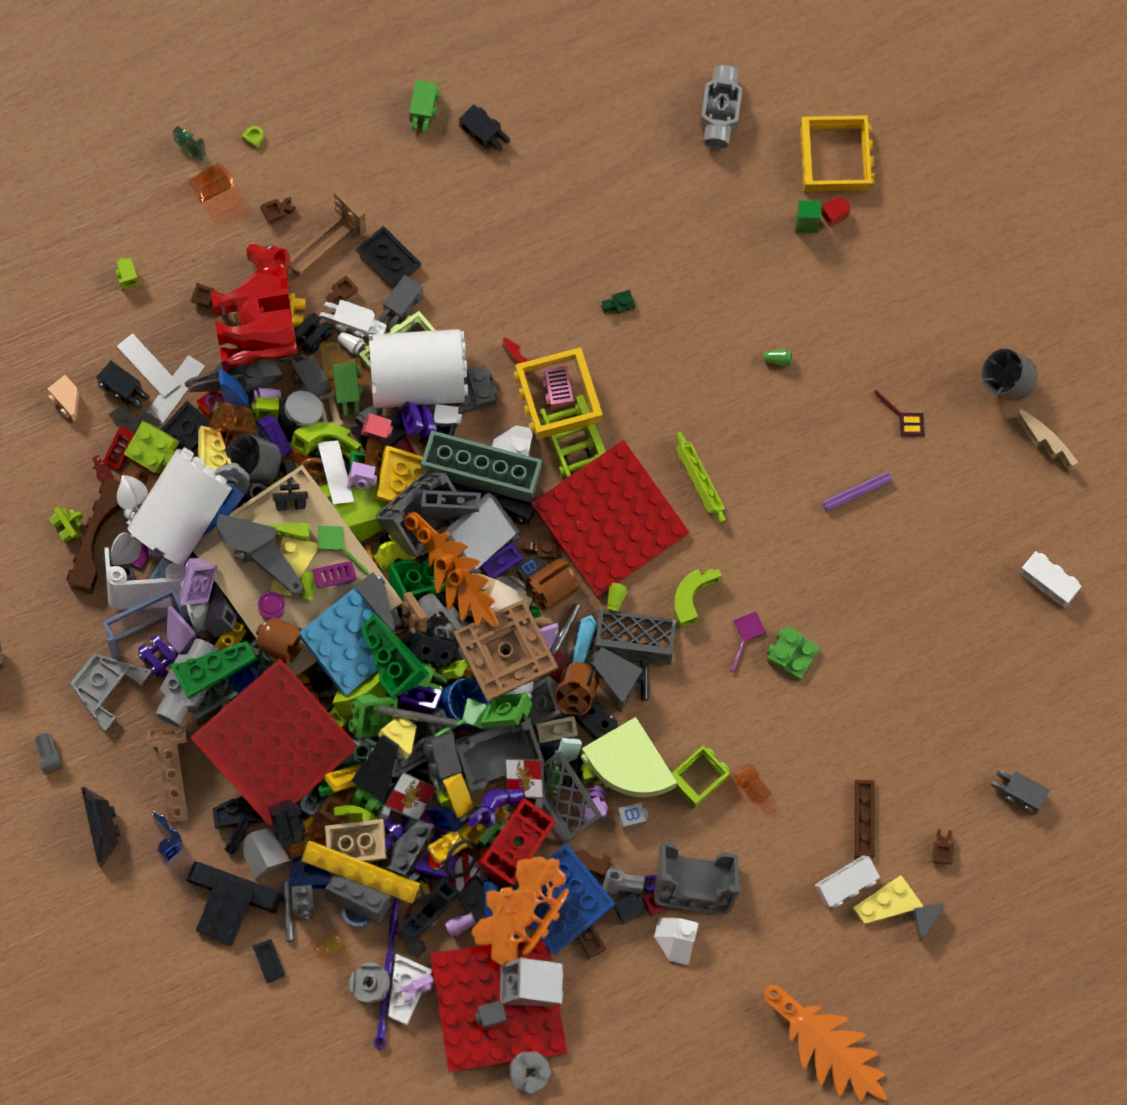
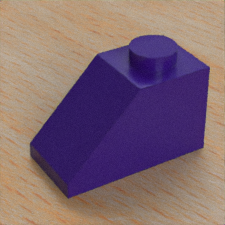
M417 685L415 688L401 694L399 700L405 710L425 714L436 710L443 692Z

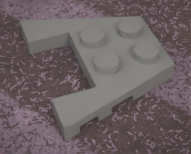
M94 653L70 684L103 731L107 732L117 718L101 706L125 676L142 687L152 675V671Z

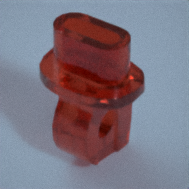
M99 455L92 457L95 464L92 468L93 470L96 469L97 479L103 483L107 478L113 479L111 470L106 462H102ZM101 472H105L106 476L102 477Z

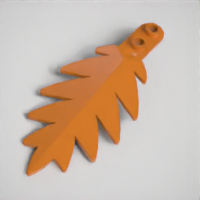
M415 512L408 513L404 518L405 528L411 531L421 543L429 548L428 565L431 566L434 562L436 593L441 591L446 578L447 609L452 608L458 593L461 621L465 620L471 606L476 626L481 625L483 618L491 625L498 626L497 618L490 607L495 602V599L480 590L489 582V579L479 574L470 573L480 564V561L471 557H458L468 548V545L458 541H446L450 537V533L438 534L419 514Z
M771 985L765 989V1001L790 1022V1041H793L798 1033V1049L803 1069H806L815 1049V1067L820 1086L823 1085L832 1065L833 1080L839 1097L842 1096L850 1078L854 1092L860 1102L863 1101L867 1092L880 1100L887 1101L883 1089L877 1082L885 1076V1073L876 1068L862 1065L878 1056V1052L865 1048L849 1047L865 1038L866 1034L848 1030L832 1031L848 1022V1017L831 1014L814 1015L821 1010L820 1006L804 1008L777 985ZM771 992H776V993L778 994V996L775 997V998H772V997L770 996V993H771ZM786 1005H791L793 1009L787 1011L785 1007Z

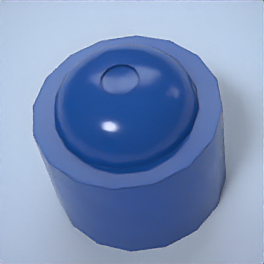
M463 678L443 688L444 691L437 707L444 710L447 718L460 721L463 718L467 698L487 706L490 701H486L476 679ZM462 723L457 728H453L452 731L461 732L475 726Z

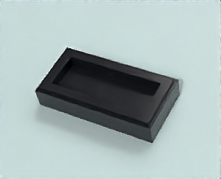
M271 939L253 946L267 984L286 977Z

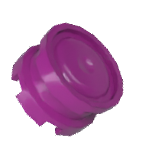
M270 591L260 597L258 600V610L261 617L269 620L270 618L280 619L285 613V601L281 594Z

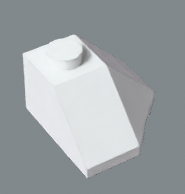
M516 425L493 440L492 447L529 456L534 433L532 434L530 428Z
M681 918L658 919L654 938L664 951L668 961L688 966L698 923Z

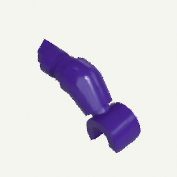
M495 789L487 792L483 797L480 809L469 817V826L474 827L483 820L485 823L484 827L490 828L495 824L494 813L497 808L505 804L520 802L524 798L522 789H508L504 791Z

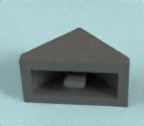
M943 903L914 908L912 914L920 941H923L945 906Z

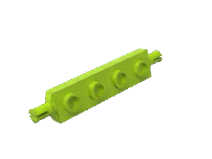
M682 432L675 434L680 444L676 447L678 456L683 462L688 476L694 483L695 490L700 495L705 509L708 513L716 514L720 524L725 523L727 519L722 512L725 507L692 443L686 441Z

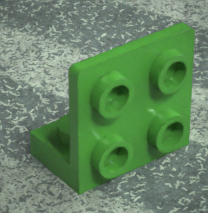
M495 822L481 836L479 845L483 849L488 846L490 847L505 825L501 822L499 824ZM519 837L513 838V844L516 847H521L523 841Z

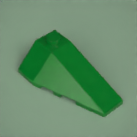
M404 560L389 564L388 566L390 585L402 602L404 594L411 592L418 601L429 593L438 595L446 591L445 578L441 591L436 593L434 563L429 566L428 561L417 563L412 562V560Z
M373 614L361 626L366 644L370 648L374 659V666L377 667L380 683L392 698L415 688L429 675V672L416 656L376 614Z

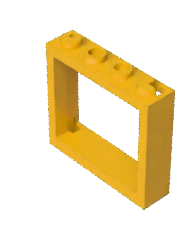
M868 116L801 117L800 137L804 192L870 191L871 184H874V173H871L874 159L873 156H870L873 144L872 139H869L871 124L868 123ZM810 129H860L864 180L812 181Z
M581 347L515 365V372H513L515 383L519 382V396L521 400L524 399L526 405L523 406L526 417H530V431L532 434L535 433L536 439L602 422L603 414ZM575 360L591 413L541 426L524 373Z

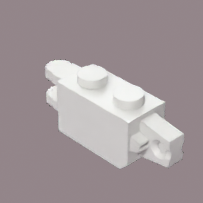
M340 300L339 305L325 302L324 308L335 312V314L331 315L321 312L319 316L321 319L333 323L337 330L351 332L359 338H369V335L385 334L387 328L386 324L375 319L372 310Z

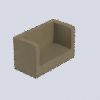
M574 716L533 724L538 743L578 735Z

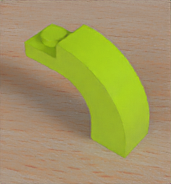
M317 422L309 427H300L293 433L290 445L306 456L312 450L319 448L318 443L339 441L341 453L348 459H350V451L360 452L361 444L350 437V430L327 422Z
M696 569L681 581L674 600V615L679 629L698 621V614L693 605V596L700 589L721 581L722 574L719 569H709L703 575L700 574L699 569Z
M378 670L346 696H343L339 690L337 691L333 704L339 717L353 715L351 703L355 702L356 696L375 695L376 698L387 696L388 692L380 683Z

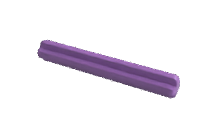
M885 472L823 501V508L825 511L832 510L890 483L892 477L889 472Z

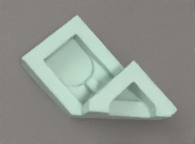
M562 738L559 749L555 750L554 755L562 751L568 762L577 759L582 746L581 740ZM559 758L555 760L553 766L562 765Z

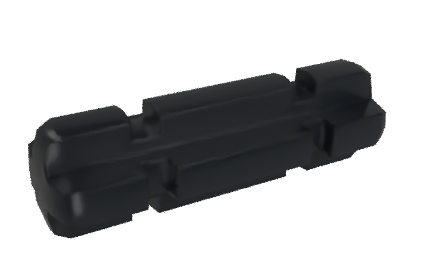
M246 818L240 819L238 827L235 828L229 839L230 842L224 848L229 854L236 852L237 846L240 845L247 832L246 830L251 825V821Z

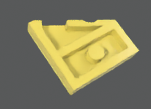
M397 717L381 729L378 736L385 735L399 744L398 753L405 759H408L412 751L417 726L407 718Z

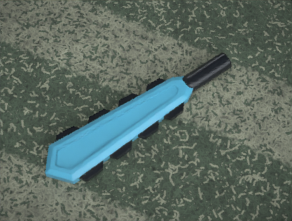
M592 615L580 619V622L577 623V636L574 637L573 641L575 647L571 650L570 657L572 661L568 664V667L572 663H586L589 660L588 652L593 648L594 642L592 640L597 635L598 625Z

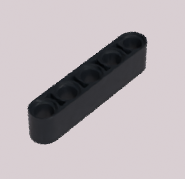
M197 861L193 862L186 879L188 882L211 891L218 875L255 890L249 905L271 913H277L284 896L283 893Z

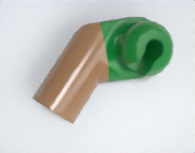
M530 607L529 610L537 626L546 627L553 624V618L543 617L539 612V607Z

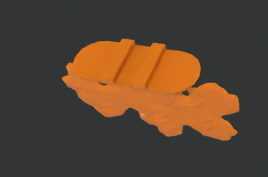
M541 856L534 857L531 860H520L517 862L516 878L519 883L517 890L514 891L507 887L501 889L500 892H487L486 905L493 912V916L480 919L472 929V936H474V941L477 945L492 944L491 958L501 966L518 958L517 946L520 942L526 941L522 953L524 956L529 954L540 937L545 938L549 931L546 928L552 920L556 921L560 916L557 912L565 901L569 890L563 889L553 899V888L562 886L566 881L565 873L559 869V860L554 858L546 860ZM549 882L553 883L552 887H549ZM542 885H546L548 889L546 895H548V897H545L542 894ZM541 902H547L550 907L542 919H540L534 913L535 907ZM534 921L537 922V927L531 936L528 937L524 930L525 927ZM516 934V935L520 936V938H519V939H515V938H514V935Z

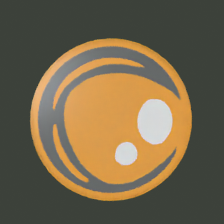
M502 806L495 814V817L498 819L497 824L501 822L505 825L507 823V818L511 812H508L506 807Z

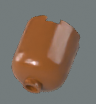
M270 618L257 628V645L262 652L277 660L281 659L288 665L289 662H294L301 651V648L298 646L301 641L299 635L302 628L279 618Z

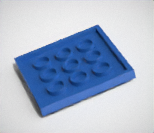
M567 843L546 859L554 858L559 860V869L566 876V881L562 886L553 888V899L563 889L569 890L565 901L557 912L560 916L556 921L552 920L546 928L549 931L546 937H540L555 956L617 905ZM549 882V887H552L553 883ZM519 883L512 888L514 891L519 888ZM542 885V894L545 897H548V895H546L548 889L546 885ZM547 902L539 903L535 907V915L542 919L550 905ZM534 921L530 925L535 930L538 923Z

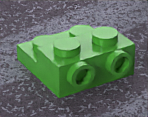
M787 626L785 630L781 628L776 636L778 639L776 645L771 644L766 653L769 655L767 662L801 681L820 647L805 639L804 635Z
M527 693L502 695L490 701L480 723L483 728L518 725L521 718H527L533 704Z
M375 695L356 696L355 702L351 703L353 720L349 721L350 731L357 738L379 737L380 730L396 718V716L380 714L379 708L380 706L397 709L398 699L396 697L376 698Z

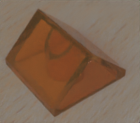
M220 162L187 179L200 203L233 187L231 173Z

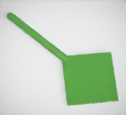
M318 525L319 549L342 550L366 575L369 574V571L343 547V527Z
M467 698L463 718L457 722V726L467 723L484 730L485 728L482 727L480 722L488 706ZM449 726L436 733L435 737H439L455 727Z

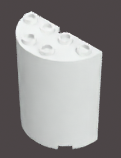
M452 329L369 335L374 408L403 406L406 402L415 403L416 405L465 402V396H468V384H464V378H467V362L465 359L466 349L463 331Z
M187 448L175 451L127 528L143 544L152 550L160 551L164 554L163 557L180 566L184 565L232 489L226 484L227 479L218 474L216 476V471L207 465L205 467V462L196 456L194 458V453Z

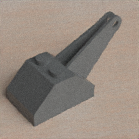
M275 360L256 361L249 366L231 367L225 371L239 382L247 396L252 395L253 390H257V388H266L283 379V375ZM222 363L211 372L188 379L184 383L188 387V391L190 393L221 391L219 370H223Z
M219 514L216 524L218 536L231 557L235 558V561L241 563L253 561L292 594L298 595L302 592L303 584L276 545V527Z

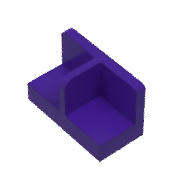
M513 543L494 554L483 564L481 570L488 577L495 579L502 573L506 574L508 569L521 562L523 558Z

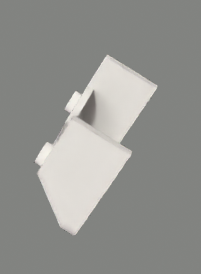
M105 548L108 604L113 610H127L172 588L175 589L179 597L181 592L180 584L185 576V565L180 566L174 562L170 563L166 567V578L127 581L126 572L123 568L119 566L110 567L109 548ZM171 596L144 609L169 607L170 605L173 607Z

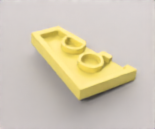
M200 426L198 430V458L205 462L204 466L206 467L207 465L216 470L221 466L231 464L230 458L226 455V447L219 429Z
M283 536L280 551L301 580L304 571L309 567L313 557L319 550V543ZM273 578L271 591L277 592L281 596L290 597L292 593Z
M900 875L853 907V911L863 925L896 915L906 914L913 911L914 908L923 907V905Z

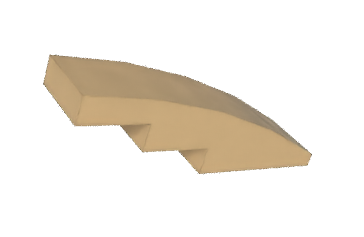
M1023 409L1020 410L1016 418L1034 446L1038 448L1043 445L1051 459L1054 460L1059 457L1069 472L1076 469L1079 462L1067 446L1038 419Z

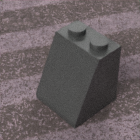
M601 647L599 652H594L590 660L591 671H596L600 687L618 711L622 712L641 680L642 669Z

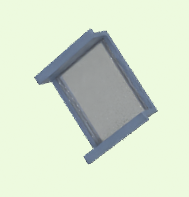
M174 588L102 621L113 659H121L116 642L167 619L168 607L170 605L189 626L191 625L187 605L180 604V599Z

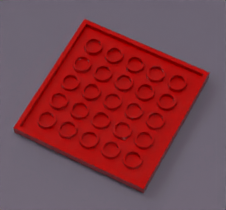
M624 439L530 504L597 598L608 591L612 583H619L690 533Z
M278 659L190 737L269 826L273 824L268 809L270 806L280 804V802L287 799L291 800L294 804L325 778V774L334 770L357 747L356 743L281 659Z
M541 938L526 956L522 953L526 941L520 942L517 946V959L525 958L552 962L550 949ZM492 944L430 953L448 1072L508 1064L522 1052H538L544 1058L567 1055L559 1004L552 1007L503 1005L507 1018L505 1024L482 1030L481 1025H477L475 1019L477 1008L500 1001L501 965L491 958Z

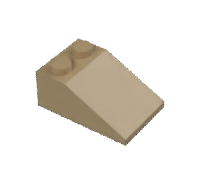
M487 577L489 582L480 589L495 599V602L490 606L494 613L522 599L525 600L528 608L532 602V598L490 577ZM470 606L467 616L474 618Z
M384 819L325 826L327 848L366 863L386 859Z

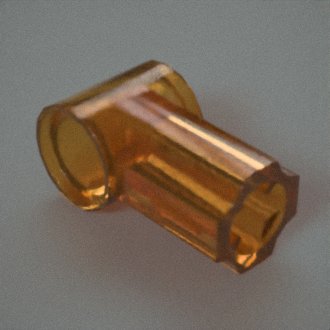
M749 763L736 772L734 778L759 804L771 795V792L759 778V773L755 767Z
M309 828L304 834V841L287 847V852L292 859L304 854L309 841L326 847V836L317 828Z

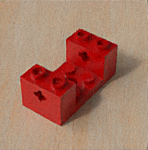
M525 798L516 804L508 816V821L474 866L503 888L511 887L517 880V862L532 858L556 822V820ZM514 837L522 839L523 844L521 847H516L513 844Z

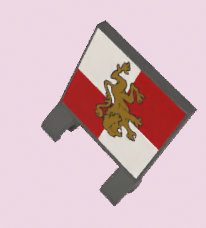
M506 758L507 790L521 788L524 798L536 799L535 806L542 811H546L543 759ZM517 803L506 804V810L512 812Z
M402 771L384 805L379 809L377 816L379 819H384L385 822L390 810H393L410 818L404 825V829L407 832L421 818L437 787Z

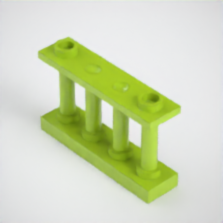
M580 395L576 397L573 407L547 416L544 408L540 409L538 419L540 425L543 426L574 414L584 415L590 413L584 396ZM595 424L548 436L560 464V467H558L559 473L565 479L571 476L570 473L580 470L606 452ZM582 430L583 432L587 431L589 436L587 440L560 449L557 439ZM588 447L594 449V457L567 466L563 457Z

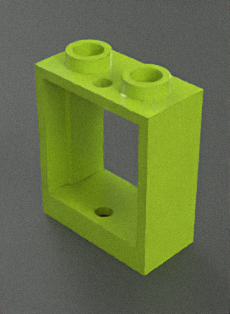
M704 745L672 772L677 781L676 790L694 808L723 784L730 775L728 766L724 762L720 763L715 758L716 754L713 750L706 748ZM703 757L721 777L701 795H698L680 776Z

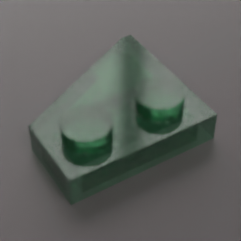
M179 126L173 130L174 141L178 146H184L193 158L197 157L202 161L206 157L204 140L199 138L196 141L193 139L192 133L185 131Z

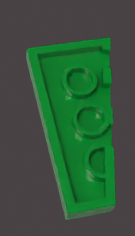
M246 641L223 648L215 653L210 652L205 654V656L187 659L185 662L174 663L170 666L187 698L191 699L258 659L250 644Z

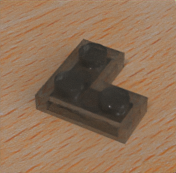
M125 404L109 414V417L118 429L125 427L133 433H136L142 421L150 423L157 428L162 425V421L151 407L136 418Z

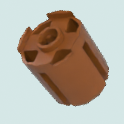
M556 559L524 580L525 588H530L533 595L532 600L540 610L545 608L547 612L576 593L580 587V582L576 571L567 561Z
M572 663L562 671L554 696L555 705L564 714L570 713L581 716L586 714L591 708L599 684V678L596 671H591L592 667L586 663Z

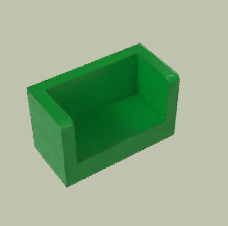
M799 200L798 214L795 215V232L817 233L821 219V201Z

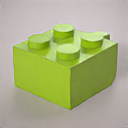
M142 421L124 455L154 473L161 475L180 441L154 425Z

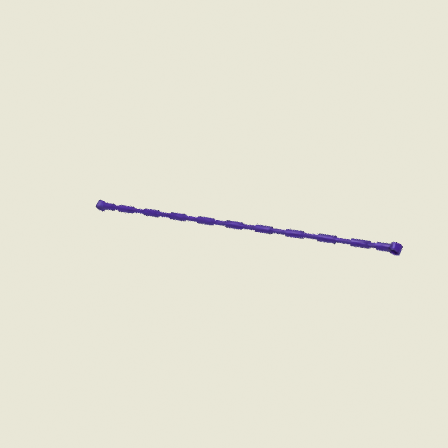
M410 769L407 773L413 776L415 770ZM402 815L403 829L406 822L410 819L404 815ZM397 897L394 900L393 912L390 916L389 947L385 960V970L388 972L389 980L393 969L394 938L397 934L396 929L398 925L399 898ZM388 991L386 997L380 1003L379 1013H381L380 1022H378L377 1037L374 1040V1046L377 1049H383L386 1046L385 1017L388 1013L390 995ZM378 1040H383L384 1044L382 1046H378L376 1042Z

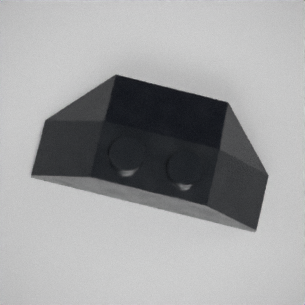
M81 787L96 859L99 867H101L118 844L117 837L121 836L118 824L114 825L113 818L116 817L114 806H110L108 800L86 787Z

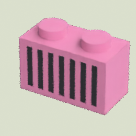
M567 366L544 369V376H541L543 388L546 387L547 394H545L546 405H550L551 411L573 407L574 400Z

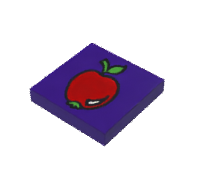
M433 836L428 846L441 838ZM426 848L414 871L452 881L453 878L445 871V861L440 864L436 863ZM458 852L451 856L449 860V870L453 874L455 872Z

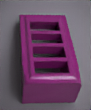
M352 561L312 570L317 588L351 584L357 579ZM321 573H324L326 582H324Z

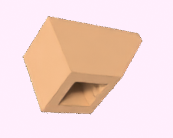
M64 375L47 388L49 392L48 398L54 405L58 404L60 406V412L66 419L70 418L74 422L77 419L79 392L71 380Z

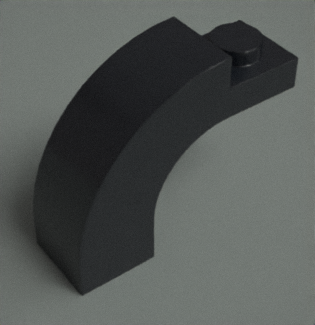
M444 879L433 888L423 904L403 921L396 931L409 943L413 942L416 938H420L444 914L459 894V891Z

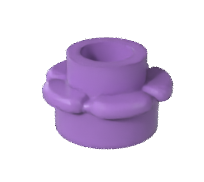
M593 786V788L588 790L591 799L599 796L600 801H603L605 796H607V793L601 786Z

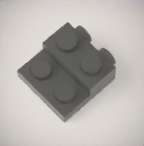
M486 365L467 370V378H464V384H468V396H465V402L456 403L459 414L495 405V398H498L496 387L491 386L490 381H493L491 370L486 369Z

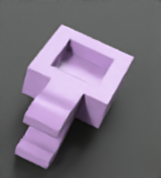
M429 974L412 982L410 985L402 986L399 989L400 993L403 991L409 992V996L404 998V1002L411 1001L414 993L420 992L422 994L431 990L434 981Z

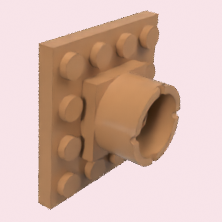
M524 599L495 612L494 614L499 624L496 627L483 618L480 626H476V623L473 622L453 632L487 702L558 669Z

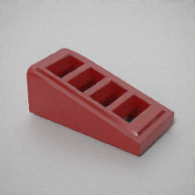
M125 427L118 429L103 462L120 471L128 458L124 453L135 433ZM119 442L124 444L126 447L124 448L123 446L119 445ZM115 449H117L118 451L122 452L123 454L121 455V454L115 452ZM111 456H114L117 459H119V462L112 459Z

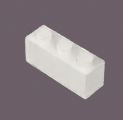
M1037 551L1033 553L1019 573L1064 608L1067 607L1081 588L1079 581L1075 577H1069L1059 565L1052 564L1046 555Z
M863 855L814 886L824 905L835 908L843 903L842 900L848 896L851 898L859 894L861 888H868L876 883L875 880L880 878L871 859Z

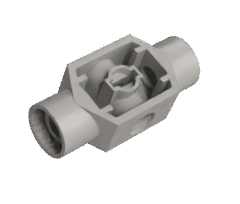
M716 66L713 70L712 81L706 83L700 126L705 128L703 144L711 149L722 150L728 148L730 134L737 130L743 88L737 84L739 71L732 66Z
M429 593L417 602L427 616L426 632L453 639L457 646L451 660L452 662L466 659L453 634L454 631L468 625L465 620L461 621L458 611L454 607L448 610L433 593Z
M195 639L188 654L178 655L174 663L179 664L187 659L202 657L207 653H215L219 650L204 640ZM171 668L160 688L164 698L155 715L172 726L180 727L187 712H197L209 688L188 699Z

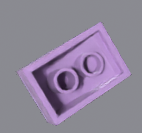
M199 558L189 559L184 569L186 572L184 580L180 584V604L189 605L208 602L218 564Z

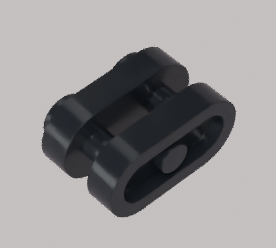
M312 313L295 331L297 346L303 343L302 350L307 355L316 353L323 340H328L332 335V326L327 322L320 325L321 317L316 313ZM315 329L313 334L309 338H307V336Z
M320 783L295 803L300 808L301 815L298 817L303 823L313 816L328 798V795L320 797Z

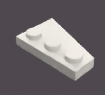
M396 954L389 1018L405 1025L408 1024L421 997V993H414L411 1001L404 1002V998L409 996V992L403 991L400 993L399 989L402 986L412 984V982L424 976L431 975V969Z

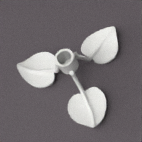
M122 475L117 491V502L124 509L123 516L128 520L127 524L129 525L139 510L138 504H143L148 496L146 486L136 478ZM128 533L118 535L111 549V564L122 565L134 562L141 553L140 542Z

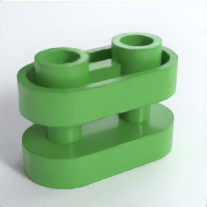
M359 787L353 796L351 805L361 807L377 817L379 809L385 802Z

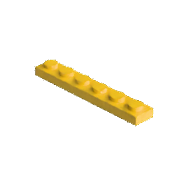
M312 841L308 842L302 861L412 904L420 886L418 882Z

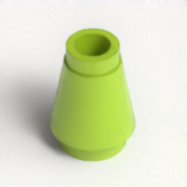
M304 571L301 579L303 584L301 598L313 600L317 590L313 572Z
M612 583L611 587H609L607 610L619 611L627 594V586Z

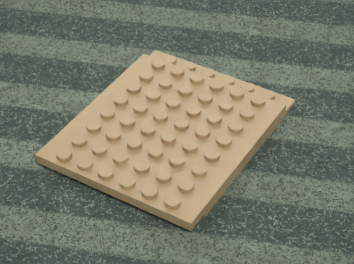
M303 465L228 515L268 526L271 524L308 523L309 541L319 543L318 525L343 527V547L369 571L368 575L374 572L376 576L380 575L384 579L391 611L401 605L402 600ZM287 479H291V484H299L300 489L292 490V492L308 491L306 508L295 510V501L287 500V510L277 511L275 501H273V493L288 492V490L280 491V485H288ZM215 527L200 538L193 552L199 559L218 564L214 582L257 640V628L260 624H264L267 621L259 614L258 600L264 593L271 591L273 577L253 561H246V563L235 561V558L231 557L218 536L217 527ZM277 535L276 545L280 550L283 536ZM319 549L306 571L312 572L315 568L352 560L342 550ZM352 561L357 576L355 581L351 584L317 588L313 600L302 599L301 593L298 595L292 594L290 597L282 596L285 601V613L280 619L303 629L368 575ZM321 573L324 582H326L324 573ZM302 640L298 646L301 648V651L293 663L289 662L288 665L286 664L295 676H298L316 663V659ZM267 654L269 659L274 664L277 661V659Z

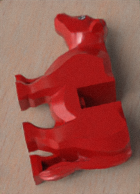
M250 243L246 248V255L248 260L253 263L256 272L246 277L236 289L231 290L225 295L220 294L216 290L212 291L211 297L215 317L237 312L240 326H228L220 321L215 322L219 345L228 343L238 347L236 349L219 348L224 371L229 370L231 367L249 366L256 361L284 358L298 352L288 281L291 257L287 249L277 248L274 245L260 246L256 243Z

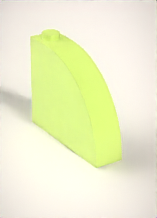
M636 717L582 748L581 759L586 766L589 765L595 775L605 785L621 794L633 797H653L664 794L677 786V781Z

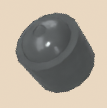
M1001 348L987 357L982 367L981 376L987 390L1007 400L1019 401L1032 393L1037 384L1038 372L1036 365L1030 358L1014 350Z
M242 434L232 440L226 450V455L230 458L231 462L238 464L240 468H243L248 473L249 483L262 484L263 486L268 485L275 479L280 470V450L277 445L269 440L251 434Z

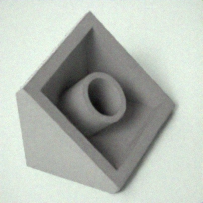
M273 826L250 833L238 845L255 880L290 862L285 849L277 841Z

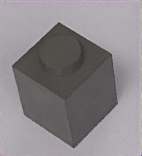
M502 1001L477 1008L475 1019L477 1025H481L482 1030L506 1023L507 1018Z

